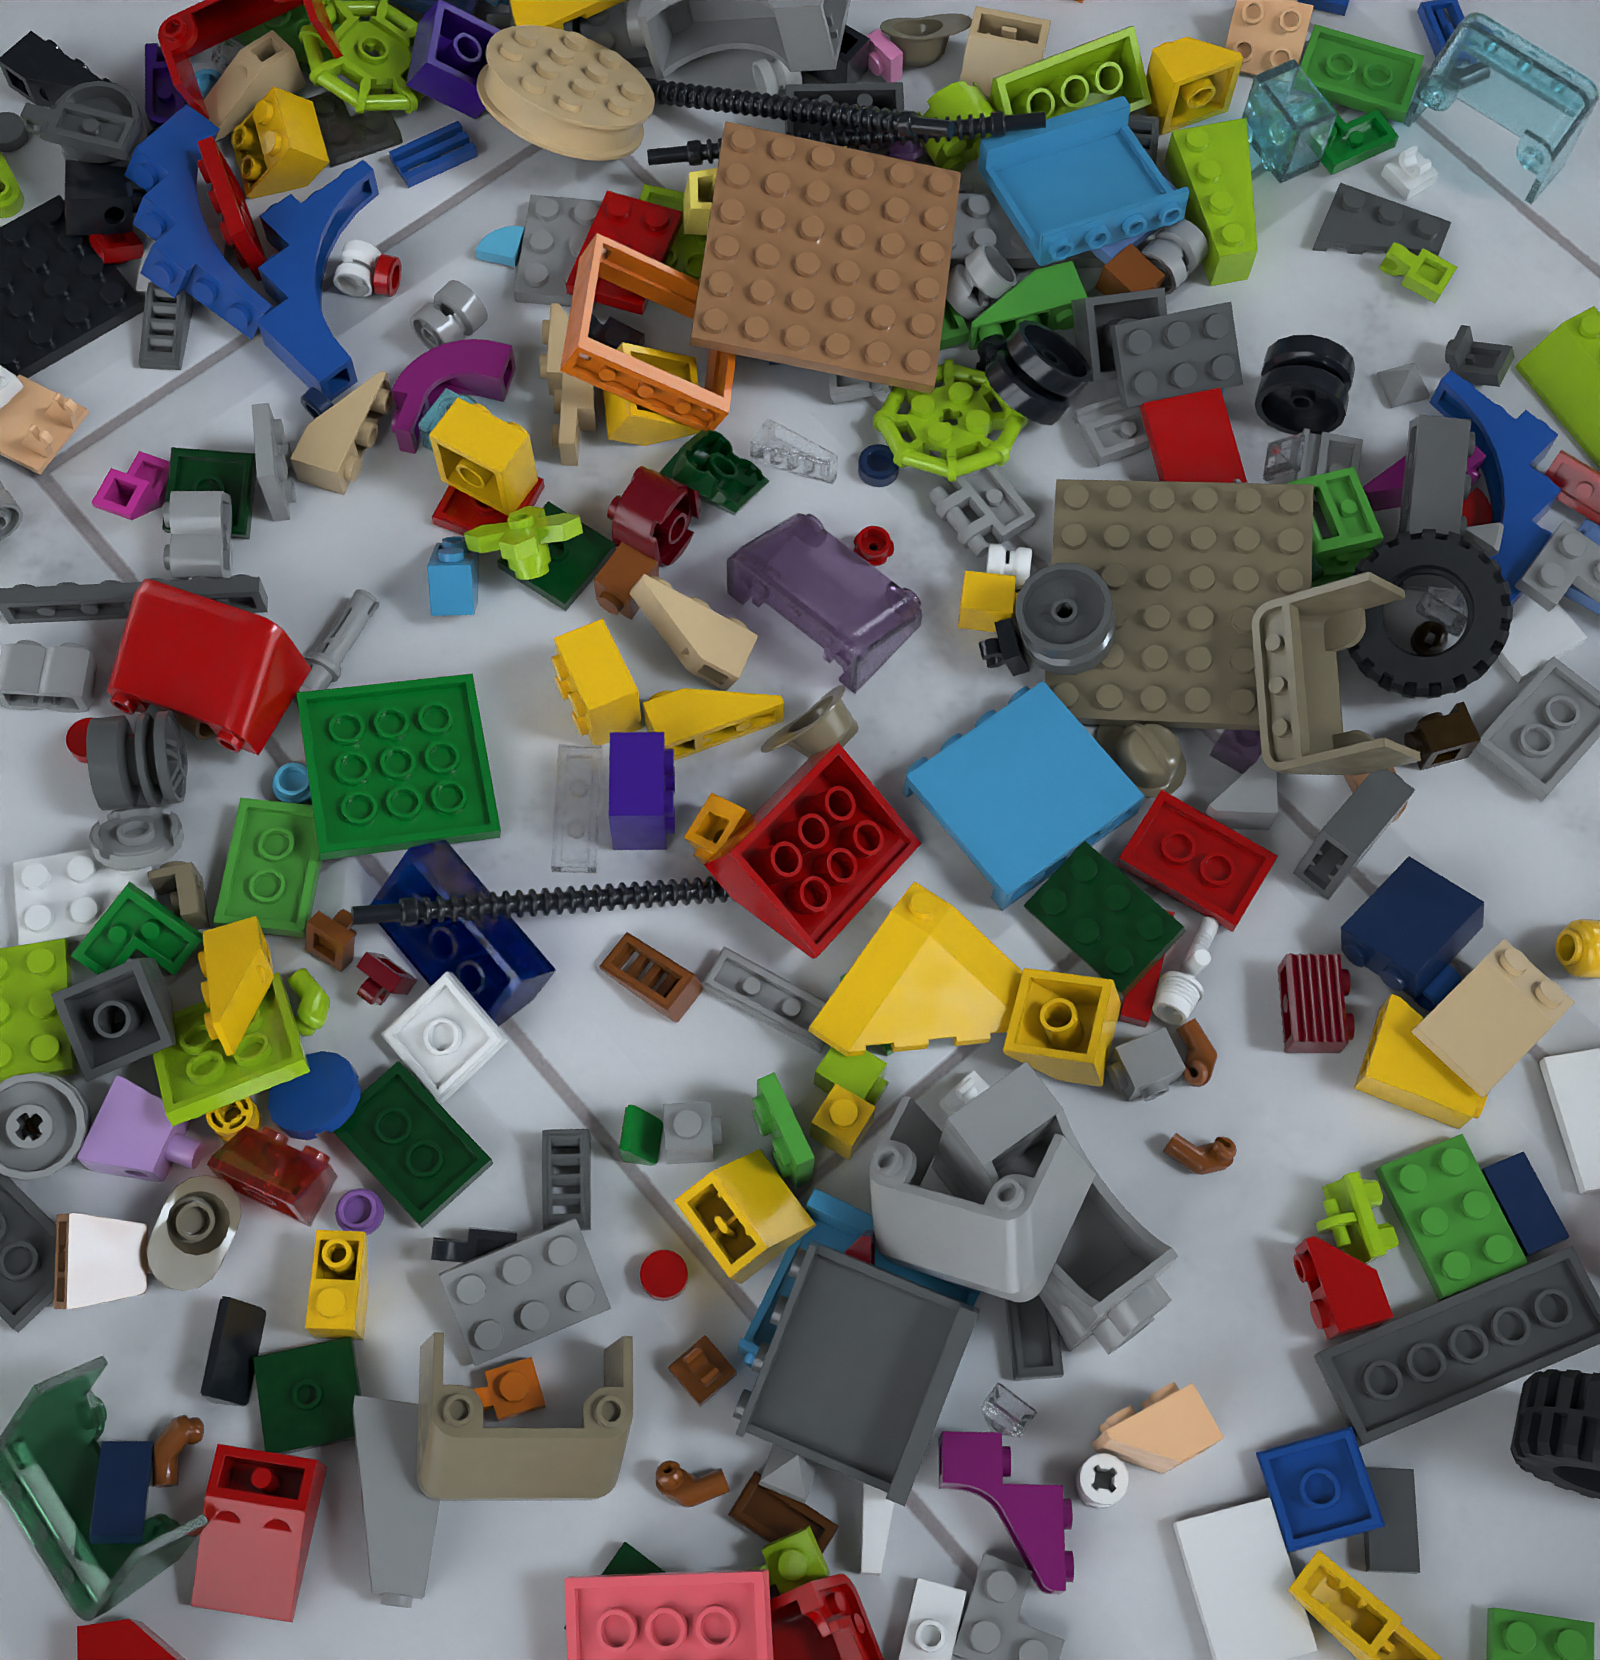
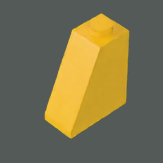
M1391 994L1379 1008L1354 1089L1457 1129H1461L1472 1118L1478 1119L1484 1109L1487 1094L1483 1098L1411 1033L1424 1018L1401 997Z

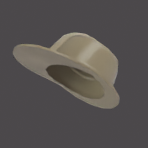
M955 13L919 18H893L883 21L880 29L883 33L889 35L890 40L903 52V66L925 67L941 58L945 53L949 36L968 29L971 26L972 19L967 15Z
M839 685L835 687L806 713L776 732L762 745L761 752L767 753L788 744L810 758L812 755L838 742L844 747L859 729L858 723L854 720L841 699L846 690L845 686Z
M1135 723L1131 726L1099 725L1097 742L1146 798H1156L1161 789L1169 794H1173L1182 785L1186 775V760L1181 751V745L1177 736L1168 728L1159 724L1142 725L1140 723Z
M201 1175L186 1179L174 1188L160 1211L149 1236L146 1254L148 1267L156 1280L170 1289L187 1291L200 1288L213 1279L223 1263L238 1229L242 1214L240 1199L232 1186L221 1178Z

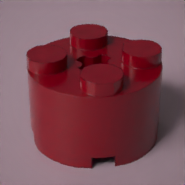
M640 466L634 472L631 482L623 495L614 497L608 507L607 517L613 521L612 541L617 547L621 542L626 543L658 561L659 567H662L661 563L669 566L676 562L683 554L693 537L694 532L689 530L688 527L692 517L699 519L701 497L698 491L652 469Z

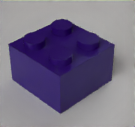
M437 0L418 22L406 86L476 120L486 109L477 92V78L482 68L488 64L486 60L487 44L490 38L500 29L443 0Z
M610 732L608 816L613 850H667V834H675L674 748L665 749L664 732Z

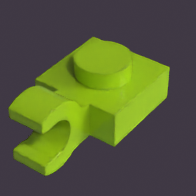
M1395 242L1391 245L1379 267L1382 272L1391 276L1404 275L1405 277L1401 283L1402 286L1435 304L1458 268L1424 248L1417 256L1408 251L1403 245Z
M810 1525L764 1545L761 1551L766 1562L747 1569H768L769 1586L776 1583L780 1595L810 1581L828 1577L830 1574Z

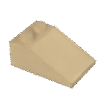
M1503 939L1411 1033L1483 1098L1566 1013L1575 1001L1564 993L1557 983L1551 981L1535 967L1521 951L1515 949L1508 941Z

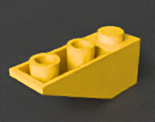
M257 916L202 932L204 951L198 952V960L207 981L201 982V990L208 1009H210V1012L204 1013V1021L211 1040L219 1039L227 1056L233 1055L237 1050L274 979L270 947Z

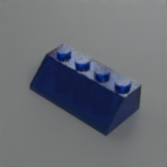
M444 839L410 847L370 905L399 903L400 898L416 897L417 902H422L424 896H428L430 901H436L438 895H441L444 900H449L451 894H455L457 899H462L463 894L468 893L470 898H475L478 892H481L484 897H489L490 891ZM498 914L496 920H492L490 915H485L483 921H479L477 916H472L469 922H466L464 917H458L456 923H453L450 918H445L443 924H439L437 919H432L429 925H426L424 920H419L416 926H402L400 922L378 923L430 987L446 971L453 973L498 1027L533 1001L556 971L513 918L505 919L503 914Z

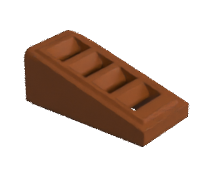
M628 932L625 933L599 966L604 973L675 1023L680 1021L703 990L701 983L694 973ZM636 951L640 955L626 972L621 970ZM649 962H651L653 964L651 968L644 975V977L640 981H638V976L646 968ZM663 974H668L656 991L652 990Z

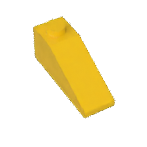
M682 688L673 692L670 690L658 692L651 696L648 701L642 702L644 722L648 732H664L665 749L674 748V761L784 722V701L781 695Z

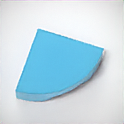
M507 226L489 233L476 248L477 259L515 267L521 252L525 227Z

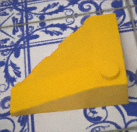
M914 881L890 911L816 1016L808 1032L846 1057L864 1055L866 1046L890 1043L892 1052L927 1049L929 1045L928 1040L953 1038L954 1046L989 1043L991 1039L990 1034L1008 1032L1023 971L953 905Z

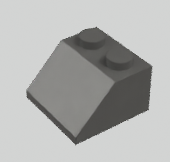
M135 958L51 994L86 1082L176 1044L173 1002L155 958Z

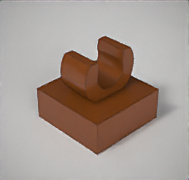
M342 909L331 919L318 911L307 921L305 949L340 972L353 961L357 932L351 928L354 926L351 913Z
M706 1335L668 1366L672 1375L699 1407L737 1375V1371Z

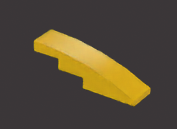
M1320 1550L1315 1553L1287 1590L1358 1660L1442 1659L1439 1654L1400 1623L1403 1619Z

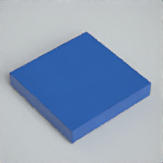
M1352 1426L1256 1453L1287 1553L1385 1527Z

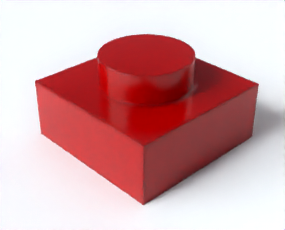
M134 231L123 234L89 235V242L92 248L103 260L104 264H123L128 260L142 258L143 243Z

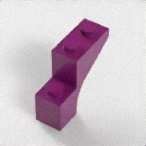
M942 1431L938 1438L939 1489L966 1491L990 1504L1002 1521L1027 1569L1032 1571L1031 1576L1038 1589L1045 1594L1060 1595L1065 1592L1066 1582H1073L1074 1556L1073 1551L1065 1550L1064 1530L1072 1529L1073 1511L1071 1499L1063 1498V1485L1003 1484V1477L1011 1476L1010 1446H1002V1432Z

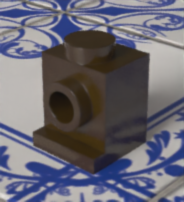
M1464 702L1455 704L1447 715L1443 716L1441 712H1435L1424 716L1417 722L1414 731L1406 732L1404 735L1405 746L1420 752L1421 761L1417 762L1420 771L1468 758L1481 740Z

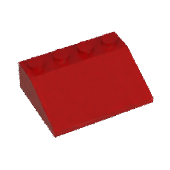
M838 742L812 755L729 838L704 866L734 901L814 959L825 950L922 843Z

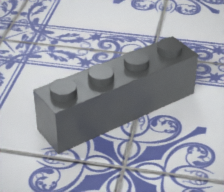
M1419 415L1409 421L1398 534L1406 531L1414 534L1421 533L1422 529H1436V533L1449 534V531L1462 535L1461 539H1463L1465 529H1467V519L1465 516H1462L1463 500L1468 498L1471 489V476L1466 474L1467 458L1473 455L1476 441L1475 433L1470 432V419ZM1428 574L1410 577L1397 585L1404 590L1445 593L1454 590V584L1447 579Z

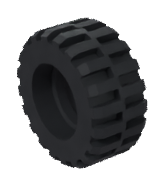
M1422 529L1421 533L1414 534L1406 531L1396 534V538L1387 543L1382 541L1373 547V551L1366 558L1362 557L1355 566L1352 576L1369 571L1396 586L1402 581L1417 575L1428 574L1442 577L1453 583L1460 590L1468 610L1466 628L1454 645L1437 654L1416 655L1398 647L1388 636L1383 623L1384 604L1365 609V633L1361 640L1353 647L1347 648L1351 659L1353 658L1359 667V670L1367 678L1369 677L1375 681L1379 687L1388 692L1391 690L1402 694L1403 697L1414 699L1415 697L1438 698L1442 695L1452 692L1456 693L1465 689L1469 684L1481 678L1497 660L1510 634V624L1513 620V606H1511L1510 602L1511 590L1508 581H1504L1501 575L1502 568L1495 559L1491 560L1484 553L1485 549L1475 541L1471 544L1461 539L1462 535L1449 531V534L1436 533V529Z
M1547 1369L1545 1372L1537 1371L1522 1386L1510 1447L1515 1463L1522 1470L1533 1473L1534 1477L1542 1481H1549L1554 1486L1565 1490H1572L1593 1499H1600V1373L1593 1372V1374L1570 1369L1566 1371H1559L1557 1369Z

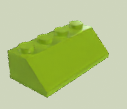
M1128 26L993 78L989 102L995 111H1003L1004 115L1045 111L1046 119L1124 96L1130 104V112L1152 104L1135 27Z
M1593 306L1562 322L1523 357L1515 368L1600 469V312Z

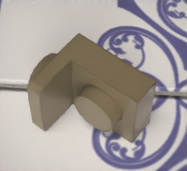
M171 861L161 865L160 869L147 872L150 884L159 895L171 893L174 914L182 917L185 922L196 930L210 927L203 877L192 862Z

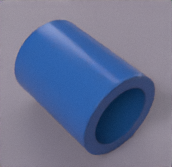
M1448 964L1414 1001L1423 1009L1431 1012L1462 981L1461 976Z

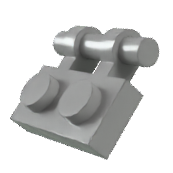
M995 465L957 477L956 482H952L957 491L951 495H948L942 486L936 487L929 494V498L936 505L935 512L944 522L949 521L958 533V541L965 549L970 548L978 558L988 553L989 544L983 538L985 535L991 532L998 542L1002 544L1035 523L1036 515ZM968 505L979 517V519L972 523L961 511V509Z

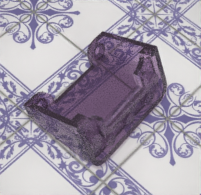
M793 514L739 547L727 559V593L742 605L751 597L752 603L758 608L765 602L824 648L823 659L828 663L835 659L842 667L844 673L839 677V682L853 693H856L921 626L922 610L919 597L910 589L899 587L826 531L819 519L812 514Z

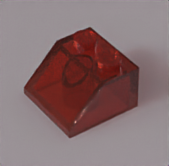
M245 1126L211 1156L207 1166L218 1178L232 1186L235 1192L309 1227L312 1225L338 1177L331 1165L328 1164L330 1161L329 1156L306 1145L302 1151L287 1145L289 1139L285 1135L267 1126H263L261 1132Z

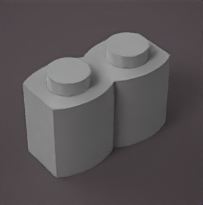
M171 491L170 502H165L163 508L165 526L170 527L171 530L170 544L165 545L163 553L166 570H170L172 578L187 580L194 576H202L209 579L230 578L232 574V545L230 538L232 530L231 496L223 491Z
M20 640L17 643L2 645L0 654V705L19 710L48 709L67 713L89 711L97 670V663L91 651L76 643H63L60 646L45 648L35 641Z

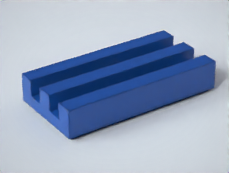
M1433 0L1421 2L1417 13L1435 58L1437 59L1445 55L1453 57L1455 59V67L1462 66L1464 61H1467L1469 65L1477 63L1480 54L1458 1ZM1446 8V11L1449 15L1451 22L1447 21L1443 9ZM1454 30L1458 37L1462 50H1459L1458 45L1453 35Z
M459 121L389 151L392 164L408 188L478 157L476 146L473 142L470 143L469 136L466 131L463 132ZM461 146V148L456 149V150H454V151H452V152H450V153H448V154H445V155L441 156L442 154H444V153H446V152H449V151H451V150H453V149H455V148ZM427 161V163H425V164H423V165H421V166H419V167H417V168H414V169L408 171L409 169H411V168H413V167H415V166H418V165H420V164H422V163H424V162Z

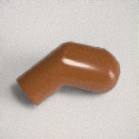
M1175 1133L1163 1152L1194 1174L1204 1175L1227 1169L1233 1163L1237 1149L1234 1142L1227 1137H1217L1214 1143L1196 1147L1178 1133Z
M187 1415L175 1417L156 1439L153 1445V1487L178 1486L180 1452L186 1444L194 1445L199 1443L204 1435V1424L200 1418L192 1417L188 1419Z

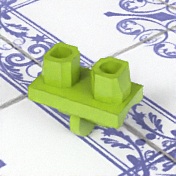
M1358 1171L1347 1173L1340 1180L1322 1187L1326 1199L1322 1203L1327 1218L1315 1223L1318 1234L1333 1233L1337 1248H1342L1343 1252L1365 1264L1386 1255V1251L1398 1246L1399 1241L1394 1226L1389 1223L1377 1224L1372 1209L1382 1204L1383 1194L1377 1180L1362 1179Z

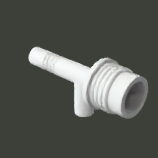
M1203 917L1179 972L1168 971L1162 974L1159 981L1160 987L1156 993V1001L1152 1007L1153 1013L1162 1021L1173 1025L1185 1024L1189 1014L1194 1011L1197 1002L1202 999L1204 994L1203 987L1195 979L1211 962V955L1208 949L1220 925L1215 918Z

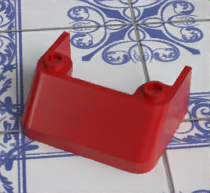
M204 0L168 17L159 27L158 40L174 87L190 107L206 119H209L190 57L303 4L305 5L310 22L335 59L342 57L343 55L323 0Z

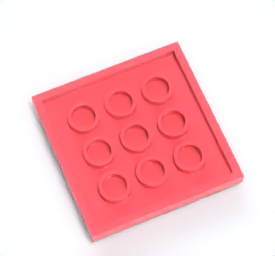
M768 1569L583 1575L564 1578L567 1660H773Z

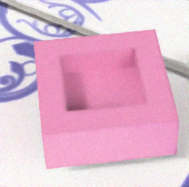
M878 28L867 36L870 38L868 67L873 74L880 75L887 83L897 82L902 78L903 52Z

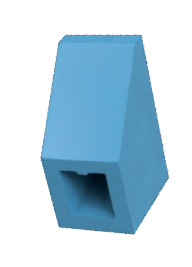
M446 537L442 539V543H436L427 565L431 616L474 615L478 604L479 553L467 550L465 537Z

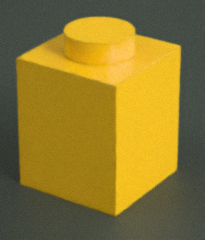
M965 570L961 589L958 628L996 632L994 622L1010 617L1011 619L1016 618L1015 610L1018 595L1015 592L1016 576Z
M835 1083L811 1121L810 1137L850 1160L873 1123L876 1107Z

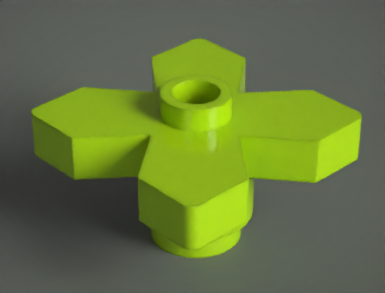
M526 506L509 513L508 522L481 525L465 532L464 537L467 550L486 553L500 550L502 558L508 560L509 568L515 572L516 578L527 580L541 577L549 572L548 563L551 561L548 543L569 540L582 534L583 529L579 515L561 513L546 516L544 508Z

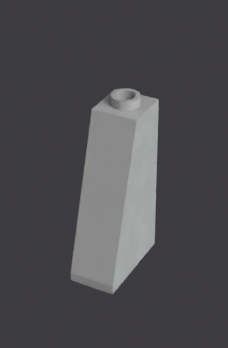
M355 1395L352 1415L371 1593L382 1595V1605L411 1608L413 1599L422 1600L425 1597L440 1501L427 1497L421 1491L417 1482L418 1404Z

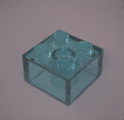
M1292 59L1254 76L1242 118L1247 117L1249 144L1261 158L1265 169L1271 171L1281 184L1319 167L1337 114L1298 63Z

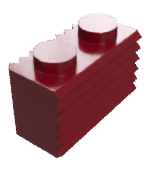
M1286 954L1277 970L1279 975L1284 1052L1340 1053L1349 1043L1348 1040L1353 1039L1355 1032L1354 1016L1351 1012H1346L1344 996H1348L1350 993L1351 980L1349 970L1342 969L1339 954Z

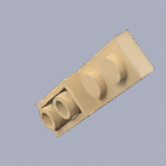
M551 303L550 320L542 321V343L548 345V353L540 354V378L547 379L549 395H554V413L560 414V424L552 425V449L560 450L562 466H578L580 431H596L594 386L560 371L569 316L559 303Z

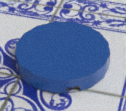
M320 1051L307 1054L306 1058L310 1068L309 1073L271 1087L268 1096V1111L276 1126L289 1137L301 1140L317 1138L315 1134L322 1133L325 1130L331 1133L340 1128L354 1113L361 1098V1087L358 1084L359 1076L351 1063L338 1053Z

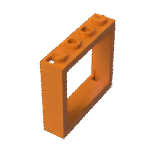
M597 233L579 258L560 371L698 431H714L730 411L736 354L709 349L705 386L702 388L588 337L598 277L691 319L694 317L699 280Z

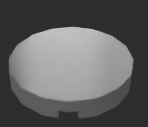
M136 805L133 808L117 809L107 815L108 821L99 825L98 821L92 826L89 835L91 850L95 859L105 866L117 869H141L157 865L171 858L182 847L184 839L182 823L178 815L172 811L170 815L163 813L162 807L150 805Z

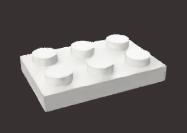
M91 849L13 862L18 944L25 945L63 938L69 944L82 942L129 881L159 902L158 893L150 884L147 873L148 871L155 870V865L141 869L108 867L95 859Z

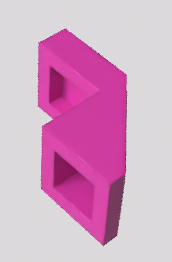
M139 451L127 473L113 468L109 470L91 502L93 507L129 520H134L162 507L166 498L170 462Z

